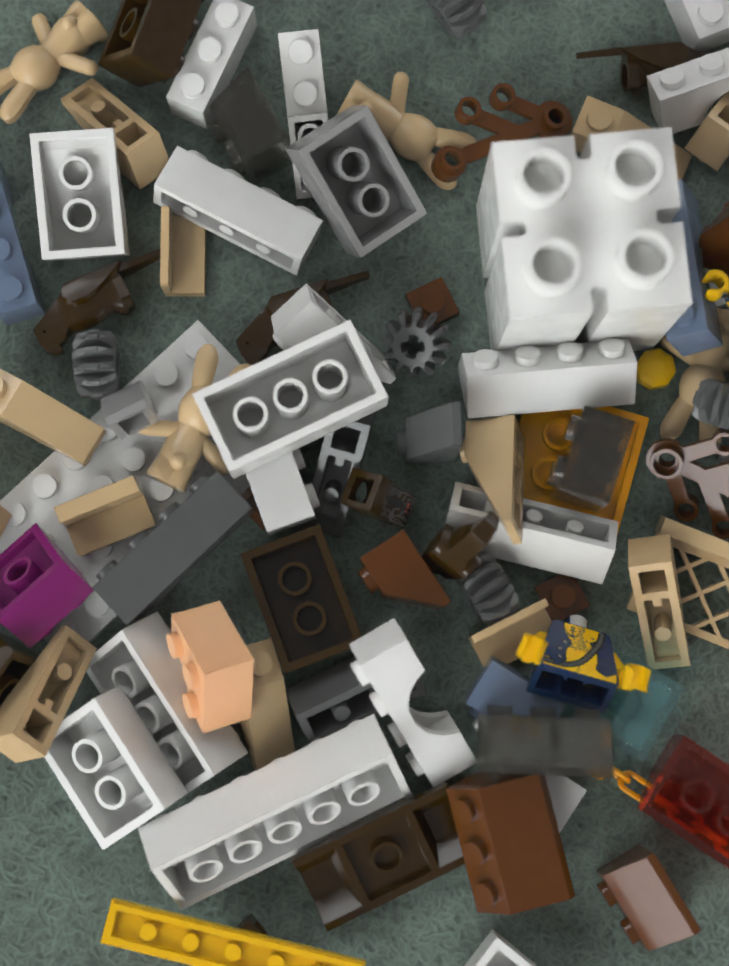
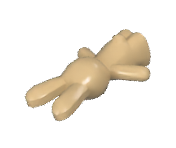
M75 0L65 15L54 24L52 29L44 14H35L32 18V24L40 45L31 44L21 48L15 54L10 66L0 69V95L15 86L0 107V117L6 124H13L19 119L37 91H43L55 84L61 67L88 76H93L98 72V64L94 60L83 56L86 55L92 45L97 42H105L109 35L97 17L80 1Z
M400 71L394 75L390 101L356 79L337 115L352 105H368L387 142L390 143L398 155L407 160L417 162L438 187L444 190L454 189L457 185V180L446 183L438 180L433 175L431 162L435 154L432 150L435 146L440 148L454 146L461 149L476 143L477 140L468 133L436 127L429 119L420 114L405 113L409 77L405 72Z
M716 307L723 346L683 357L667 341L666 334L662 337L661 345L690 365L681 376L679 397L661 423L660 437L662 439L676 440L681 435L694 406L692 403L701 381L709 378L726 381L724 373L729 372L728 309ZM700 421L699 441L713 437L714 432L720 427ZM722 437L717 440L719 444L721 443Z
M211 344L203 345L196 354L192 386L179 404L178 421L160 420L139 431L142 435L167 437L146 474L182 493L187 491L193 472L202 455L221 475L229 473L218 447L209 438L211 433L192 393L212 385L219 357L217 349ZM241 364L235 367L228 377L252 365Z

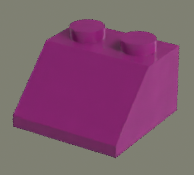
M37 523L31 526L0 554V623L29 648L35 645L41 638L46 637L64 617L82 605L85 599L94 591L80 570Z

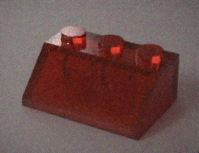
M674 733L651 769L637 808L729 869V765L685 735Z

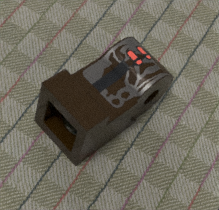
M352 468L339 503L368 518H374L393 527L405 529L416 497L393 485V481L384 475ZM365 482L367 494L360 503L356 501V491L359 485Z

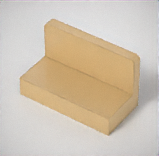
M161 206L160 286L166 297L206 296L207 230L179 215H173L170 206Z
M133 475L54 507L59 522L67 527L76 553L79 556L88 555L156 526L140 481Z
M546 598L468 637L482 667L485 666L491 655L506 664L517 660L519 657L515 656L524 633L534 635L538 631H548L552 621L545 609L549 606Z

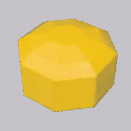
M660 348L644 351L637 361L636 381L648 390L665 388L676 373L673 356Z

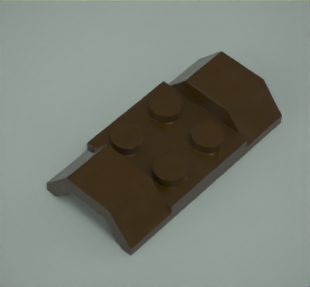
M446 782L409 800L405 797L329 834V839L291 857L295 869L301 874L316 904L327 932L465 864L446 791L448 788Z

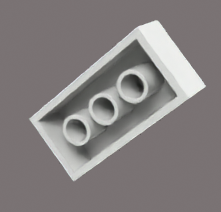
M351 320L192 393L233 479L388 405V395Z

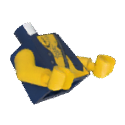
M570 615L564 621H552L547 632L538 631L534 635L524 633L515 654L523 663H535L526 692L600 713H605L616 689L626 691L637 689L647 693L652 673L650 668L642 665L628 663L624 666L617 654L613 652L611 638L606 633L589 629L588 621L580 615Z

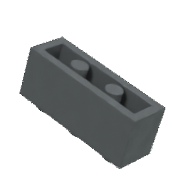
M355 656L286 689V694L294 714L309 744L316 739L324 738L347 727L355 720L364 719L372 714L375 717L380 715L369 697V694L375 691L371 683L362 686L350 666V663L357 660ZM420 677L411 690L409 701L427 693Z

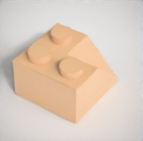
M221 601L171 614V633L167 634L166 640L172 658H179L182 663L183 676L187 684V693L182 695V700L187 716L190 719H196L203 733L250 719L252 716L254 658Z

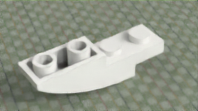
M318 29L278 33L290 145L329 121ZM293 163L297 199L313 197Z

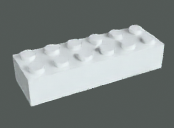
M372 714L364 719L351 722L347 727L333 734L316 739L308 746L285 757H279L270 764L246 776L237 777L231 783L207 795L198 796L190 803L167 814H161L151 822L138 827V831L150 870L180 909L183 910L328 839L329 834L405 797L408 800L413 795L375 715Z

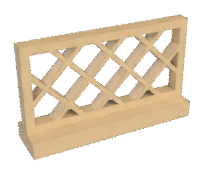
M660 515L654 536L670 534L672 547L678 549L684 565L676 568L677 574L687 570L695 588V592L681 597V602L683 604L698 597L707 616L706 619L692 625L685 622L686 633L729 649V640L721 636L715 622L729 616V609L712 616L704 594L726 586L729 593V577L724 567L729 569V542ZM685 552L700 558L689 562ZM707 561L715 563L723 580L701 589L692 568ZM632 590L626 609L637 613ZM710 624L714 634L701 629V627Z

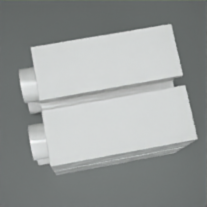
M672 127L589 134L580 158L576 156L574 135L491 143L476 205L483 278H489L484 292L490 350L517 349L526 345L535 347L560 345L564 342H575L577 337L579 343L599 342L608 338L629 339L633 351L653 349L691 306L692 294L683 222L671 223L681 208Z

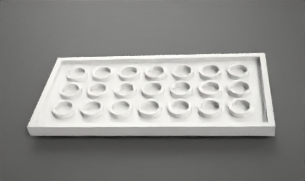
M197 320L125 387L139 380L142 381L158 412L159 420L178 421V407L182 398L192 386L195 357L203 345L211 344L218 352L219 360L212 384L228 377L232 370L241 364ZM102 408L89 420L103 427L107 432L86 466L54 451L0 500V505L12 514L0 537V554L31 526L37 523L80 570L91 587L99 582L96 575L105 565L112 560H116L119 563L130 553L127 546L139 534L88 555L79 556L76 553L67 527L59 522L54 507L133 475L140 481L156 522L154 528L147 530L148 534H150L161 524L158 517L166 508L174 502L181 505L192 495L189 488L197 479L205 473L212 476L216 472L202 455L185 493L151 478L146 474V471L158 455L167 437L142 435L137 432L121 439L107 425ZM210 435L209 438L216 445L212 435ZM230 473L222 475L240 495L250 487L246 473L233 479ZM93 591L82 605L72 610L43 639L49 643L60 627L67 625L91 643L118 615Z

